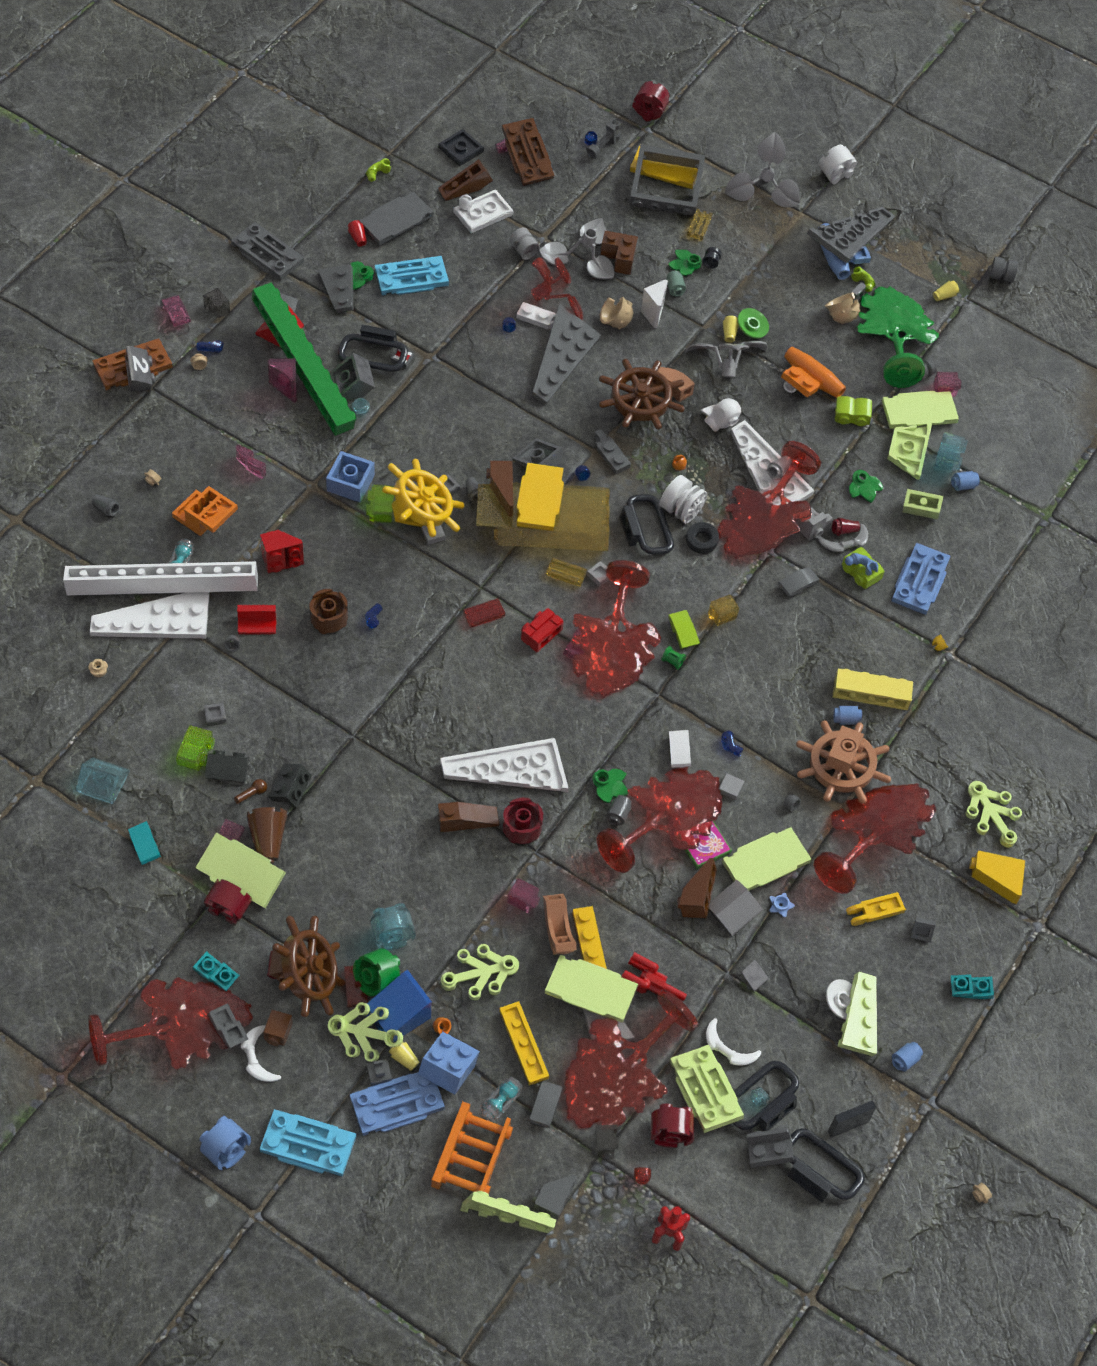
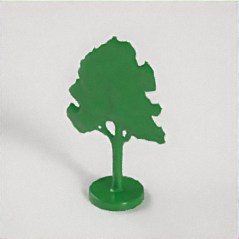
M891 286L888 288L878 287L874 290V296H870L868 293L862 296V307H866L870 311L858 314L860 318L867 321L863 324L859 323L857 331L876 335L883 334L893 341L896 355L886 361L883 367V377L886 383L892 387L907 388L922 380L925 374V365L917 355L904 353V341L917 339L919 342L931 344L939 338V334L934 329L927 330L934 322L923 314L924 310L914 299L908 295L905 296ZM899 331L905 332L906 335L900 338L898 333Z

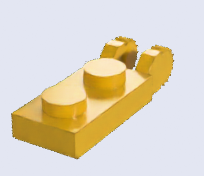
M896 892L862 901L860 904L848 907L846 912L848 915L863 911L864 915L855 917L850 921L853 926H857L865 922L868 923L905 913L906 909L899 893Z

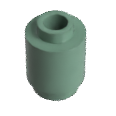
M679 271L669 272L666 280H668L667 285L670 294L676 297L683 295L686 291V286L682 274Z

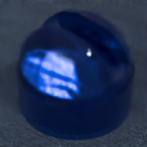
M588 131L584 141L587 145H595L598 140L597 133Z
M506 317L502 322L503 330L505 332L515 331L516 321L511 317Z
M579 465L575 470L576 477L580 481L587 480L591 475L587 466Z

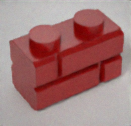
M549 608L543 612L539 611L531 623L527 622L522 627L521 640L537 653L563 630L564 621Z

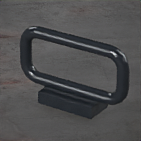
M362 325L360 329L361 335L348 334L340 343L338 358L342 362L347 358L344 353L347 344L352 340L400 349L401 354L395 365L369 361L370 368L382 371H399L403 368L408 356L406 345L398 342L396 332L389 329Z
M650 494L631 496L627 500V506L623 507L619 516L628 545L636 546L638 542L641 549L650 555L671 552L674 547V541L663 508L660 506V501ZM648 501L654 505L667 543L665 547L653 548L647 545L634 508L635 502Z
M770 1061L734 1090L738 1099L773 1069L780 1070L791 1081V1085L752 1119L749 1121H736L732 1123L734 1126L742 1130H750L760 1123V1128L763 1131H769L796 1108L797 1096L794 1093L799 1088V1078L786 1064L780 1061Z
M803 1128L795 1130L791 1134L793 1146L801 1137L809 1139L852 1171L856 1176V1180L848 1191H842L794 1154V1162H790L794 1166L789 1172L788 1177L822 1203L829 1193L842 1200L853 1198L865 1181L862 1169L812 1131Z

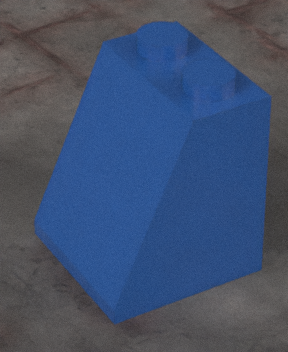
M406 970L367 1003L370 1007V1012L365 1015L367 1018L374 1013L377 1007L387 1008L389 1012L388 1017L385 1020H378L374 1023L377 1030L384 1032L391 1029L398 1030L404 1036L431 1019L432 1001L411 973ZM380 1010L379 1016L382 1017L384 1012ZM397 1035L393 1037L394 1042L398 1039Z

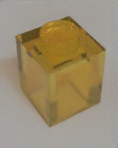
M731 594L711 601L708 615L719 626L736 619L739 607Z

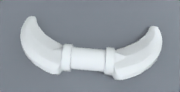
M714 1018L709 1023L706 1030L708 1045L711 1050L719 1051L730 1060V1064L738 1066L749 1065L755 1062L761 1055L760 1050L750 1054L732 1051L718 1037L716 1032L717 1019Z
M262 1025L250 1030L246 1034L248 1040L241 1043V1049L245 1051L248 1059L246 1070L251 1076L260 1081H278L281 1079V1076L267 1072L259 1065L256 1059L254 1046L266 1025Z

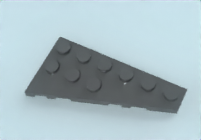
M879 207L863 215L860 213L853 218L847 217L833 221L827 226L820 225L817 229L811 228L808 230L807 235L825 247L826 250L836 255L840 260L848 263L894 220L895 216L884 207Z
M560 304L557 308L551 333L531 396L544 405L553 397L601 336L599 332Z

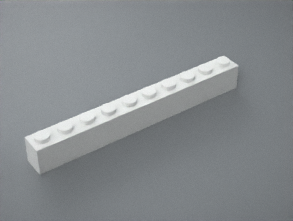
M256 562L65 566L63 581L67 595L257 591L258 572Z

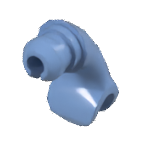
M852 553L845 559V563L848 566L852 564L864 565L866 567V575H871V570L878 572L877 562L867 556Z

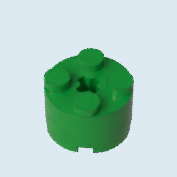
M383 948L360 956L354 962L353 974L356 982L359 981L362 985L360 987L361 991L368 996L379 994L400 976V960L396 955H392Z

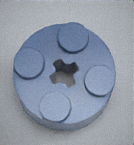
M226 1116L221 1117L210 1131H205L199 1139L202 1142L200 1147L201 1153L219 1170H223L222 1167L224 1166L228 1169L235 1165L246 1153L243 1150L245 1145L249 1146L251 1143V1137L232 1119H228Z

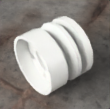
M679 475L664 491L660 500V506L669 513L675 512V517L687 524L700 512L708 494L705 490L700 489L698 485L692 487V481L683 475Z

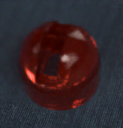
M645 1167L635 1168L634 1178L636 1182L641 1185L647 1184L651 1179V1169Z

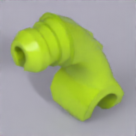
M384 158L368 168L366 175L369 181H375L376 174L379 171L385 174L390 172L389 159Z
M861 267L854 268L851 275L852 280L855 282L864 281L866 285L865 291L871 292L876 286L874 279Z

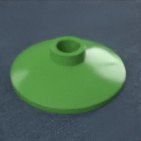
M746 308L739 313L737 318L738 325L747 336L759 339L768 333L769 323L761 312L756 309Z

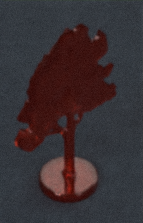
M787 441L783 445L781 455L782 457H790L792 463L774 489L762 494L759 491L744 488L743 486H735V490L732 492L733 497L736 496L737 504L731 503L725 507L726 511L732 512L733 519H723L717 530L719 539L727 537V542L724 544L725 553L733 554L734 558L737 559L745 555L760 554L761 552L774 549L783 542L784 537L799 532L800 527L796 523V519L805 522L811 518V506L808 501L792 502L784 496L785 487L796 471L812 475L821 468L819 456L808 446L796 441ZM777 496L781 500V504L778 506L773 505V501Z
M616 560L607 565V578L613 583L620 585L612 615H608L604 620L580 613L573 615L574 620L572 622L575 627L579 628L582 636H574L571 642L573 645H580L584 651V654L574 655L573 671L577 678L585 674L587 689L592 694H600L601 698L620 689L624 690L635 681H638L643 673L642 667L655 659L654 653L647 645L651 644L653 647H656L661 642V636L654 624L647 622L635 625L625 618L624 607L628 588L643 587L649 583L650 572L647 568L631 561ZM619 620L625 625L626 630L624 632L618 630Z
M677 767L666 773L669 779L667 783L659 782L656 777H650L648 784L652 788H641L640 785L632 786L627 792L647 810V820L626 837L610 828L599 832L596 840L603 859L617 872L626 873L630 871L635 865V856L630 844L654 829H660L668 833L673 846L677 849L694 850L698 848L700 839L694 838L693 835L709 836L711 834V826L713 825L712 821L717 820L718 815L722 812V796L720 795L721 790H719L720 778L713 777L708 770H698L696 773L688 774V767ZM663 818H667L669 824L658 825L657 822Z
M918 783L897 786L893 784L873 788L870 792L865 793L866 803H860L858 798L846 801V805L849 808L848 813L842 808L833 811L831 814L833 827L841 830H852L859 837V841L844 859L832 852H822L819 854L813 864L819 879L833 891L848 894L856 887L857 883L856 874L850 864L868 846L883 842L887 846L903 851L905 854H912L913 850L916 849V843H912V835L920 837L926 834L925 830L918 829L917 822L931 821L936 812L935 804L925 805L926 799L930 797L927 789L920 788ZM865 828L872 830L868 837H864L863 830Z
M177 977L173 980L171 987L166 990V981L154 979L141 992V999L149 1007H152V1018L144 1026L104 1034L99 1016L97 1014L88 1016L89 1035L96 1064L98 1066L106 1065V1044L154 1035L161 1040H165V1046L174 1069L185 1068L190 1063L188 1059L194 1052H196L197 1057L208 1059L211 1054L207 1049L213 1042L220 1049L225 1050L228 1048L207 1015L210 1011L228 1003L236 1021L239 1020L242 1026H248L253 1019V1015L249 1011V1008L252 1006L232 994L230 990L224 991L213 982L204 983L199 981L193 984ZM161 1016H167L169 1021L166 1024L156 1025ZM164 1031L167 1033L165 1035L160 1034V1032Z
M662 990L657 995L660 1005L668 1015L639 1042L632 1043L623 1038L618 1022L614 1019H596L591 1023L589 1033L596 1035V1038L593 1040L587 1038L578 1040L577 1058L570 1062V1066L565 1072L564 1093L567 1095L568 1120L573 1119L579 1128H590L593 1123L601 1121L602 1131H612L626 1121L622 1108L634 1107L637 1113H643L645 1102L642 1098L653 1097L656 1100L661 1099L664 1094H667L666 1086L645 1066L647 1063V1051L675 1022L688 1031H694L698 1027V1021L693 1013L675 995L667 990ZM626 1048L636 1050L628 1058H625L622 1054V1051ZM642 1058L641 1063L638 1064L637 1060Z

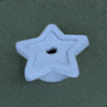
M786 893L776 897L770 896L772 903L771 913L778 912L783 917H786L787 910L795 906L789 901Z

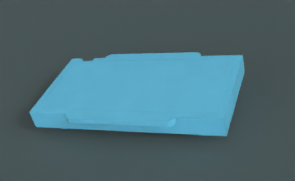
M442 256L375 265L381 295H386L389 292L401 295L449 286Z
M274 1109L260 1146V1152L278 1157V1160L318 1173L326 1171L343 1177L356 1139V1133L300 1115H292Z

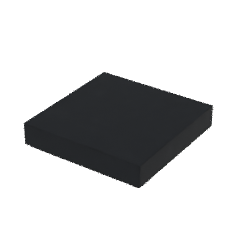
M464 129L438 144V148L459 167L484 152V147Z
M869 1101L835 1115L828 1129L830 1137L832 1138L869 1123L876 1109L874 1102Z

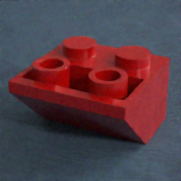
M280 530L260 534L262 557L268 573L279 572L283 569L295 568L304 564L303 542L301 539Z

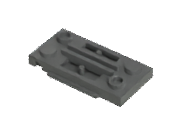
M413 191L404 197H398L371 211L370 215L359 221L364 225V230L380 246L433 217L434 212Z
M256 222L231 240V245L237 246L242 256L264 272L271 273L279 280H282L304 262V257Z

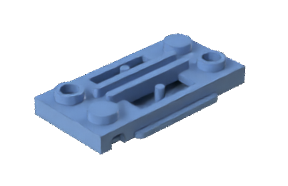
M916 543L911 556L906 559L895 584L896 591L892 602L926 615L930 604L936 600L946 576L945 569L951 556Z
M418 1072L392 1079V1081L376 1084L350 1094L363 1136L368 1135L371 1131L377 1132L381 1130L382 1132H387L424 1120L429 1114L445 1110L438 1086L418 1075Z

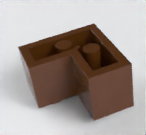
M611 231L604 232L601 255L616 259L614 272L631 275L638 236Z

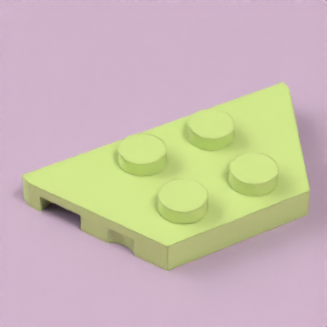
M926 423V426L917 427L916 425L895 427L887 459L917 480L920 479L932 426L931 423Z

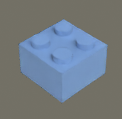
M340 451L326 478L327 491L361 503L375 476L374 462Z
M442 1032L423 1057L418 1075L455 1095L474 1069L480 1051Z

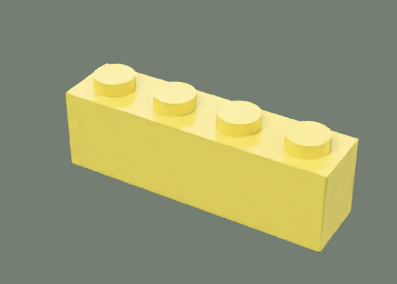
M838 668L834 680L833 698L908 710L912 701L913 681Z

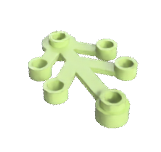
M980 781L972 782L968 787L971 802L966 810V816L970 819L977 817L979 813L977 806L980 800L984 808L980 822L976 827L977 833L985 835L988 832L989 817H991L1002 834L1000 843L1007 848L1013 847L1017 841V835L1014 831L1007 828L999 814L1008 816L1012 820H1019L1022 815L1021 809L1018 807L1009 809L991 803L988 798L998 800L1001 804L1007 805L1012 796L1007 791L998 793L989 790Z
M481 944L477 948V955L480 958H487L496 963L489 966L470 956L468 950L461 949L457 954L458 961L476 969L458 974L444 973L441 977V987L446 991H451L456 988L459 982L479 978L475 986L470 987L468 993L471 1000H478L491 974L500 972L496 980L490 982L488 988L490 994L498 995L507 976L513 975L518 971L519 961L511 955L501 957L490 951L488 945ZM485 949L487 952L481 953L480 950ZM461 954H466L467 957H466V958H461L460 955H461ZM507 962H510L513 965L511 967H508L505 964ZM450 977L453 980L451 982H447L445 979ZM497 986L499 989L492 990L491 987ZM477 991L479 994L474 996L471 992Z
M358 1003L356 1008L345 1016H333L328 1022V1029L332 1035L340 1037L346 1048V1054L349 1057H358L360 1048L352 1043L347 1032L354 1033L365 1053V1059L369 1062L377 1061L379 1052L372 1049L366 1036L384 1040L386 1045L390 1047H398L403 1042V1035L398 1030L391 1029L384 1032L368 1028L378 1020H385L388 1017L389 1012L385 1007H377L374 1013L357 1025L349 1023L359 1015L365 1016L370 1012V1007L367 1003ZM364 1005L365 1010L361 1013L360 1008ZM380 1010L384 1012L382 1017L379 1016ZM339 1022H341L340 1029L337 1028V1024ZM395 1035L398 1036L397 1042L393 1041ZM354 1047L355 1053L352 1055L351 1049ZM371 1052L374 1053V1057L372 1059H370L369 1057Z

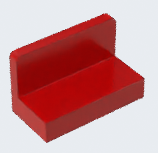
M237 605L238 634H276V605Z

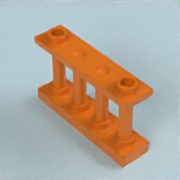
M462 1101L433 1175L431 1187L440 1190L442 1183H450L472 1192L483 1191L489 1194L491 1186L488 1183L505 1139L509 1140L512 1134L511 1118L507 1117L504 1126L474 1116L470 1112L471 1104ZM470 1123L500 1134L497 1145L465 1135V1132H463L465 1124L469 1125ZM464 1143L492 1153L493 1156L489 1165L457 1154L458 1152L455 1151L457 1144L461 1145ZM455 1162L485 1173L482 1185L450 1174V1171H447L449 1164H454Z

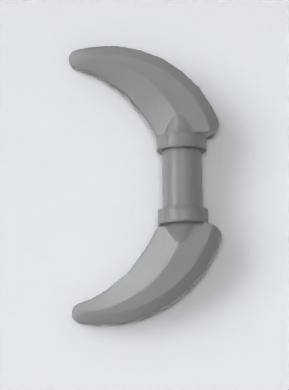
M861 524L858 536L846 542H831L821 536L818 537V540L826 549L842 553L848 548L864 546L868 540V530L864 524Z

